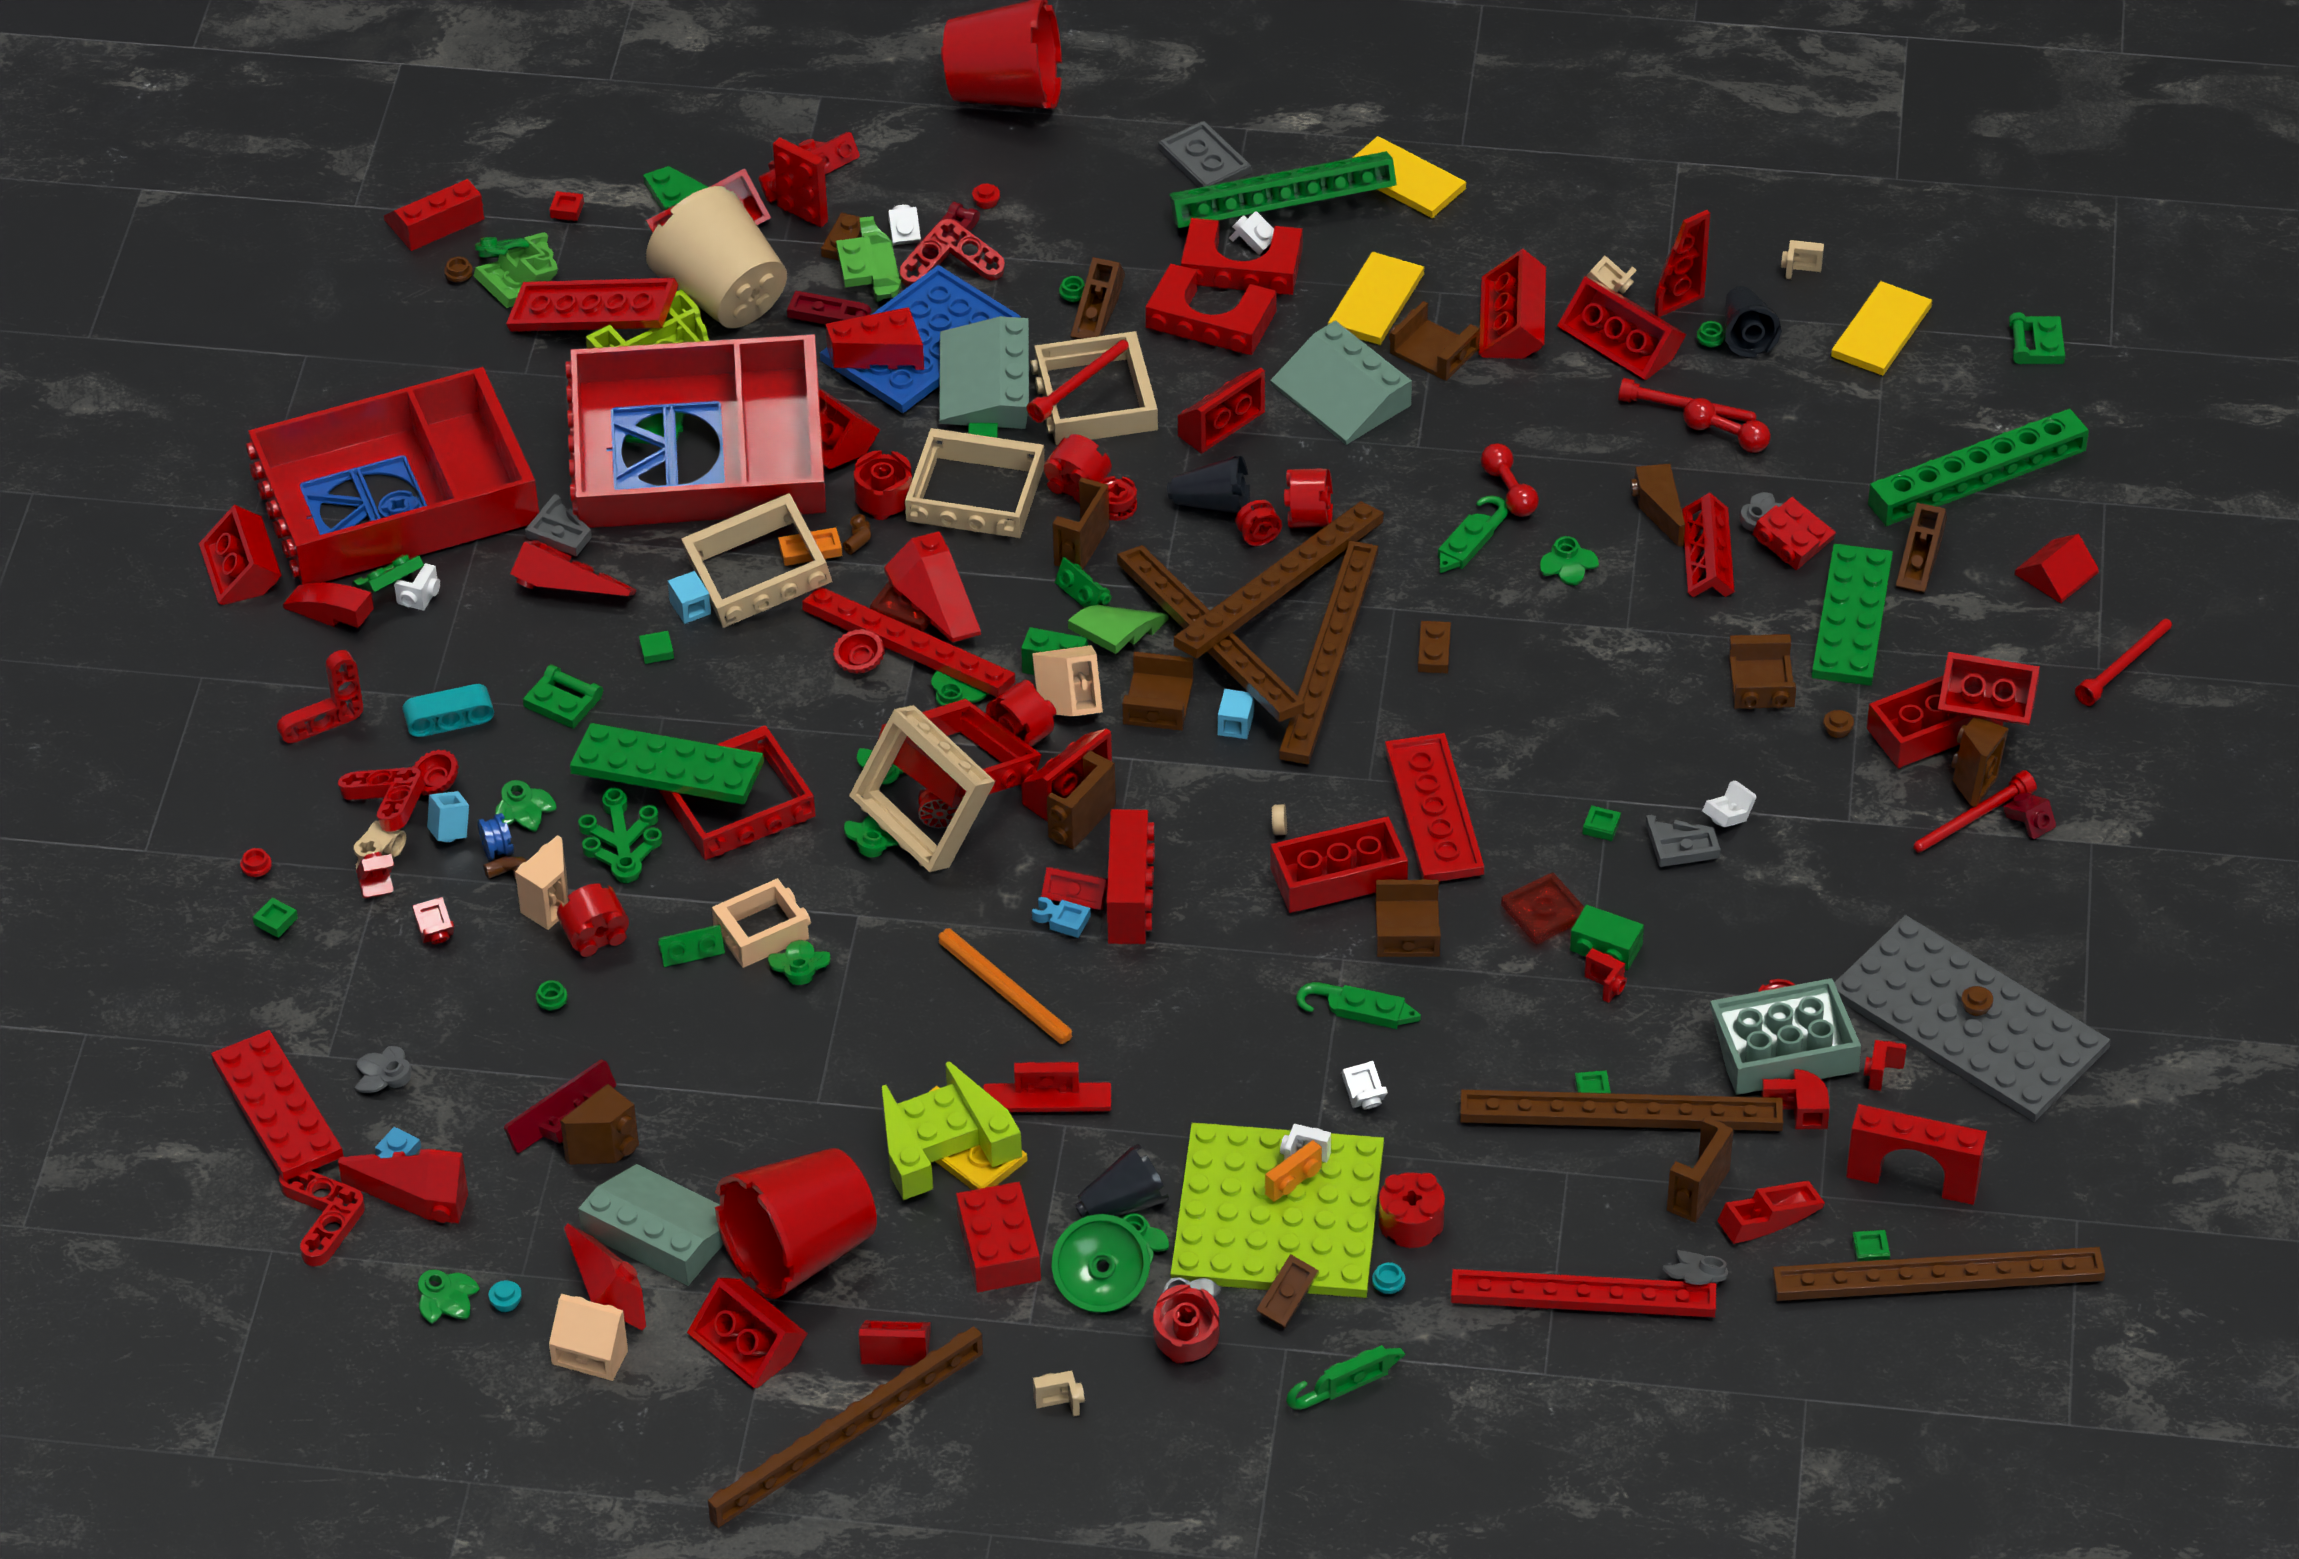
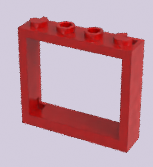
M967 699L922 712L946 736L961 732L1002 762L983 769L996 781L989 794L1020 785L1029 775L1037 772L1042 754ZM886 724L882 725L879 737L881 736ZM908 736L906 737L893 764L950 807L959 805L967 791L920 749L916 743Z
M766 725L716 745L763 753V757L767 759L793 798L792 800L705 833L679 793L658 789L704 860L722 855L725 852L750 844L755 840L777 833L800 822H805L816 816L814 795Z

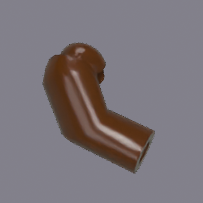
M857 514L850 519L852 536L843 542V548L848 554H853L871 539L869 521H866L862 514Z
M502 857L483 864V868L488 879L513 870L514 877L516 878L515 871L527 860L524 857Z

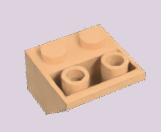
M1092 645L1032 653L1036 691L1044 700L1052 702L1056 708V715L1080 716L1103 712L1097 654Z
M558 835L549 843L544 844L527 862H523L515 871L520 912L547 930L559 921L557 909L560 904L564 907L568 903L562 838Z
M561 1294L549 1341L552 1364L613 1381L628 1352L623 1310L617 1309L612 1305H602L587 1301L582 1297Z

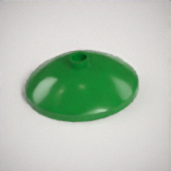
M1107 1214L1090 1215L1071 1224L1059 1237L1052 1255L1053 1277L1063 1296L1076 1307L1094 1313L1116 1311L1135 1300L1145 1287L1150 1273L1149 1250L1140 1232L1126 1220ZM1103 1261L1108 1262L1109 1269L1106 1272H1099L1097 1269L1098 1264Z

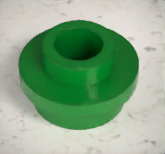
M1078 276L1066 277L1059 287L1060 296L1064 300L1071 302L1081 300L1085 286L1084 280Z
M1704 322L1697 331V340L1707 347L1719 346L1725 341L1724 329L1718 322Z
M554 980L542 983L536 992L537 1004L546 1010L559 1009L568 999L566 989L560 982Z

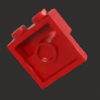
M1791 497L1780 507L1775 505L1757 520L1752 535L1761 544L1766 545L1776 553L1782 561L1798 570L1834 539L1836 532Z

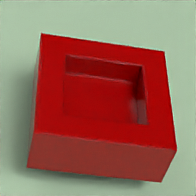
M556 191L549 209L550 218L578 221L584 204L583 194Z

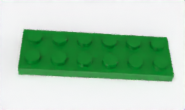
M1834 544L1812 678L1872 686L1893 551Z
M590 723L570 763L571 774L745 804L762 768L764 757L763 753Z

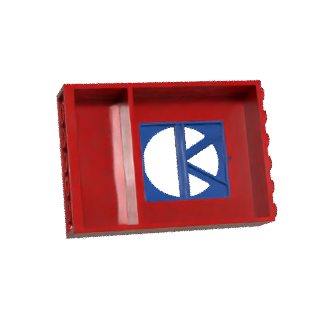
M815 334L571 349V361H566V377L568 379L566 390L567 402L569 403L567 417L568 427L570 428L568 443L569 452H571L569 469L572 480L570 495L573 515H577L579 520L583 521L589 528L729 519L789 493L801 514L826 513ZM675 412L690 414L702 419L714 429L720 441L719 457L713 468L700 479L688 484H678ZM663 413L664 437L636 426V424L650 416ZM627 435L662 448L629 468L626 467L622 458V445ZM665 462L666 485L656 486L638 478L643 473Z
M484 367L248 430L250 442L246 443V449L249 459L254 462L249 464L252 478L254 481L259 480L260 482L257 483L261 500L267 499L265 507L269 519H275L273 522L275 534L278 539L283 538L281 546L285 558L291 557L289 565L294 578L299 577L301 584L322 583L390 564L402 555L407 554L409 558L527 526L539 513L534 476ZM374 474L389 475L406 481L415 489L420 508L381 518L363 476ZM352 479L359 497L328 493L339 484ZM322 503L358 507L332 529L323 522L320 515ZM368 516L370 522L357 525Z

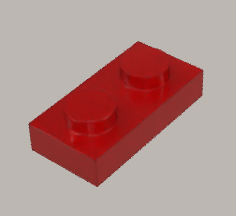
M1047 867L1041 897L1060 902L1065 900L1085 907L1103 910L1108 879Z

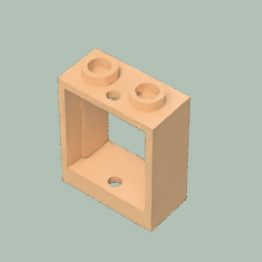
M778 878L712 907L713 926H721L723 941L742 968L767 958L772 953L785 950L791 942L809 939L808 925L811 924L807 911L803 907L799 908L789 887L785 888ZM775 904H778L789 918V920L751 937H748L737 923V921Z

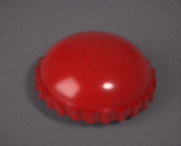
M855 629L838 638V642L835 643V648H833V656L838 666L843 668L844 671L861 674L873 670L880 664V661L883 660V655H885V647L882 639L875 632Z
M440 749L421 756L415 762V765L412 766L420 769L425 782L422 795L428 796L429 794L447 791L455 782L459 768L454 754L446 750L441 751Z

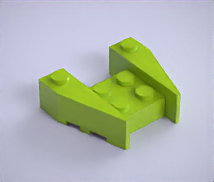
M682 289L676 291L662 328H652L628 341H625L611 325L586 336L587 348L709 341L707 329L701 320L698 306Z
M951 1062L945 1063L947 1086L901 1103H896L887 1085L882 1086L890 1176L903 1200L933 1190L931 1162L980 1145L992 1167L1022 1157L1021 1132L1008 1109Z

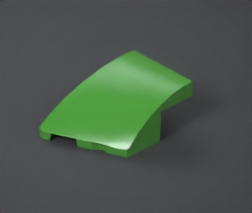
M545 232L524 237L529 242V248L518 247L510 249L507 254H500L497 262L475 267L473 276L506 308L514 305L523 282L550 281L557 274V264L553 259L552 249L548 247V235Z
M1093 605L1074 614L1068 620V629L1117 654L1128 642L1135 644L1146 633L1153 635L1169 620V614Z

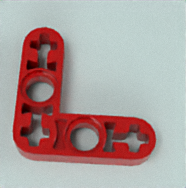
M945 219L934 227L900 267L901 282L909 287L939 265L949 253L987 280H997L1002 277L1005 262L998 252L952 219ZM950 229L953 230V237L950 235L946 236V238L943 237V230L947 232ZM967 244H973L978 248V252L975 255L968 256L963 253L962 248ZM930 247L938 251V256L934 259H927L923 256L922 252ZM919 261L922 265L918 268V277L912 275L909 278L907 270L914 271L918 267ZM987 263H997V270L994 268L987 270Z
M338 650L332 653L326 660L331 698L291 712L278 721L277 730L285 742L295 743L351 722L363 712V701L357 664L347 650ZM351 682L347 688L338 690L344 683ZM345 701H350L348 705L349 707H347V703ZM326 713L323 719L314 721L317 716Z
M409 767L350 772L338 780V786L343 798L347 800L384 798L377 811V818L383 831L392 832L401 829L407 824L425 787V782L420 769Z
M308 1171L286 1181L279 1175L280 1188L283 1195L323 1211L300 1243L303 1261L309 1266H321L329 1261L365 1211L363 1194L354 1187L313 1171ZM325 1188L330 1190V1193L325 1197L313 1195L319 1189ZM332 1222L341 1224V1227L336 1231L324 1229L327 1224Z

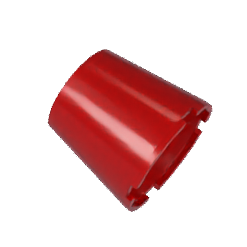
M1030 0L948 19L944 28L941 58L944 64L946 84L954 101L1052 109L1057 106L1062 85L1061 77L1057 78V64L1062 63V52L1056 15L1053 6L1048 5V0Z
M829 1148L734 1173L722 1178L716 1187L715 1193L720 1197V1205L715 1207V1214L727 1252L742 1277L745 1279L750 1276L757 1284L755 1285V1291L767 1298L776 1299L785 1295L869 1239L876 1230V1207L869 1185L856 1163L845 1152L837 1148Z

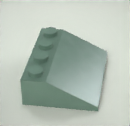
M999 316L940 331L939 424L969 426V423H998V427L1026 429L1027 404L1029 403L1028 318Z
M1336 320L1315 332L1270 380V384L1346 445L1411 406L1412 380Z
M1832 978L1710 1001L1726 1070L1736 1095L1762 1090L1763 1079H1793L1794 1069L1811 1072L1820 1079L1859 1072L1861 1044Z
M638 1164L597 1186L578 1208L582 1231L593 1236L599 1242L687 1286L690 1285L724 1244L715 1214V1207L720 1204Z

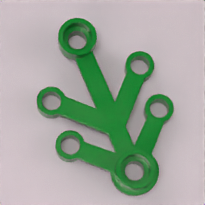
M610 788L603 795L602 801L604 811L611 815L614 833L598 825L595 816L591 814L581 816L578 820L579 831L584 835L593 836L583 840V853L587 857H594L610 865L612 874L618 881L631 883L639 877L642 871L641 861L654 848L661 846L663 842L662 832L658 828H648L658 822V810L651 805L642 807L639 811L640 818L626 831L623 813L628 808L627 796L619 788ZM643 834L644 842L630 853L629 847ZM600 840L616 848L618 855L601 848Z

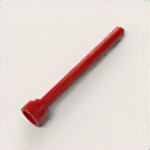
M1120 340L1047 397H1036L1027 404L1029 416L1034 421L1042 423L1051 416L1054 405L1125 352L1129 347L1128 342Z
M1623 378L1618 400L1629 403L1631 400L1637 401L1638 398L1679 408H1685L1687 403L1693 399L1642 388L1640 384L1635 383V380ZM1712 403L1718 416L1744 422L1756 420L1757 418L1756 414L1752 411Z
M2163 619L2095 679H2085L2075 688L2077 699L2086 706H2092L2102 696L2104 686L2171 629V620Z
M2026 770L2017 773L2011 778L2008 787L1917 840L1913 845L1916 852H1923L2013 797L2022 793H2034L2037 790V785L2033 776Z

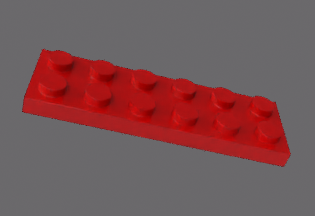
M675 278L523 282L506 325L510 331L596 330L611 325L614 329L662 328L679 285Z
M1445 733L1385 741L1386 755L1422 879L1445 881L1484 875V863Z
M270 1030L211 1053L214 1065L284 1181L344 1157L342 1147Z

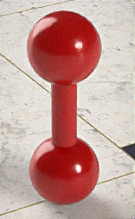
M1705 398L1692 399L1684 408L1683 417L1690 428L1705 430L1712 425L1738 436L1740 446L1747 452H1761L1770 442L1771 434L1769 428L1763 422L1751 420L1740 425L1716 415L1714 405Z
M1500 443L1487 446L1481 454V465L1488 474L1501 476L1509 489L1506 495L1508 510L1519 517L1531 515L1538 507L1539 497L1532 486L1519 484L1510 469L1514 461L1511 450Z

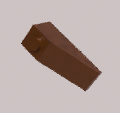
M1092 258L1071 332V338L1084 339L1103 335L1118 301L1125 277V272L1120 262Z
M1671 465L1636 466L1635 479H1630L1631 495L1637 497L1639 508L1678 547L1684 546L1685 522Z
M1916 503L1896 582L1897 588L1921 593L1926 592L1947 521L1946 508Z

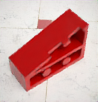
M909 307L825 324L827 350L834 368L870 369V365H888V369H897L898 365H914L915 370H924L923 343Z

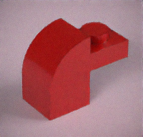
M1794 1069L1793 1079H1763L1761 1097L1782 1098L1783 1109H1794L1795 1129H1828L1829 1095L1825 1083L1818 1076L1805 1070Z

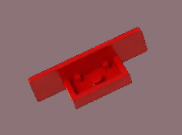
M845 132L828 142L808 139L799 143V147L824 159L825 174L860 156L851 132ZM774 161L768 163L770 171L758 178L765 198L769 202L777 199Z
M1079 1062L1014 1063L1015 1083L984 1084L983 1089L1008 1109L1009 1112L1111 1110V1083H1079Z

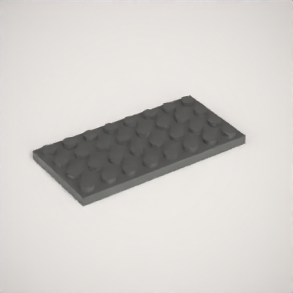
M1907 915L1900 919L1834 982L1843 1004L2033 1122L2056 1102L2110 1048L2111 1039ZM1981 986L1992 993L1993 1005L1986 1014L1973 1016L1965 1011L1961 997L1964 990L1969 987Z

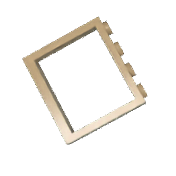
M1136 331L1034 346L1035 360L1030 361L1031 371L1033 375H1038V377H1035L1037 394H1043L1044 397H1047L1053 392L1048 375L1049 370L1089 365L1120 340H1126L1129 344L1128 349L1113 361L1127 359L1140 408L1060 419L1057 405H1054L1051 416L1046 419V428L1048 434L1053 433L1056 445L1064 437L1068 438L1071 434L1082 435L1092 440L1158 430V409Z
M931 428L905 499L906 521L1020 538L1044 469V445ZM937 458L1028 471L1029 473L1015 513L923 499Z
M790 493L681 538L687 557L694 571L709 592L710 603L723 628L832 582L827 563ZM794 523L813 561L722 599L703 561Z
M913 705L894 709L849 796L861 806V810L868 813L878 823L882 830L888 832L902 849L908 851L919 862L920 866H924L929 872L950 867L996 781ZM907 736L967 791L938 846L879 791Z

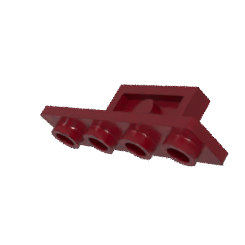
M600 1059L505 1124L504 1130L513 1150L520 1153L542 1137L562 1143L563 1137L560 1120L607 1084L613 1088L616 1087L615 1079L607 1061Z

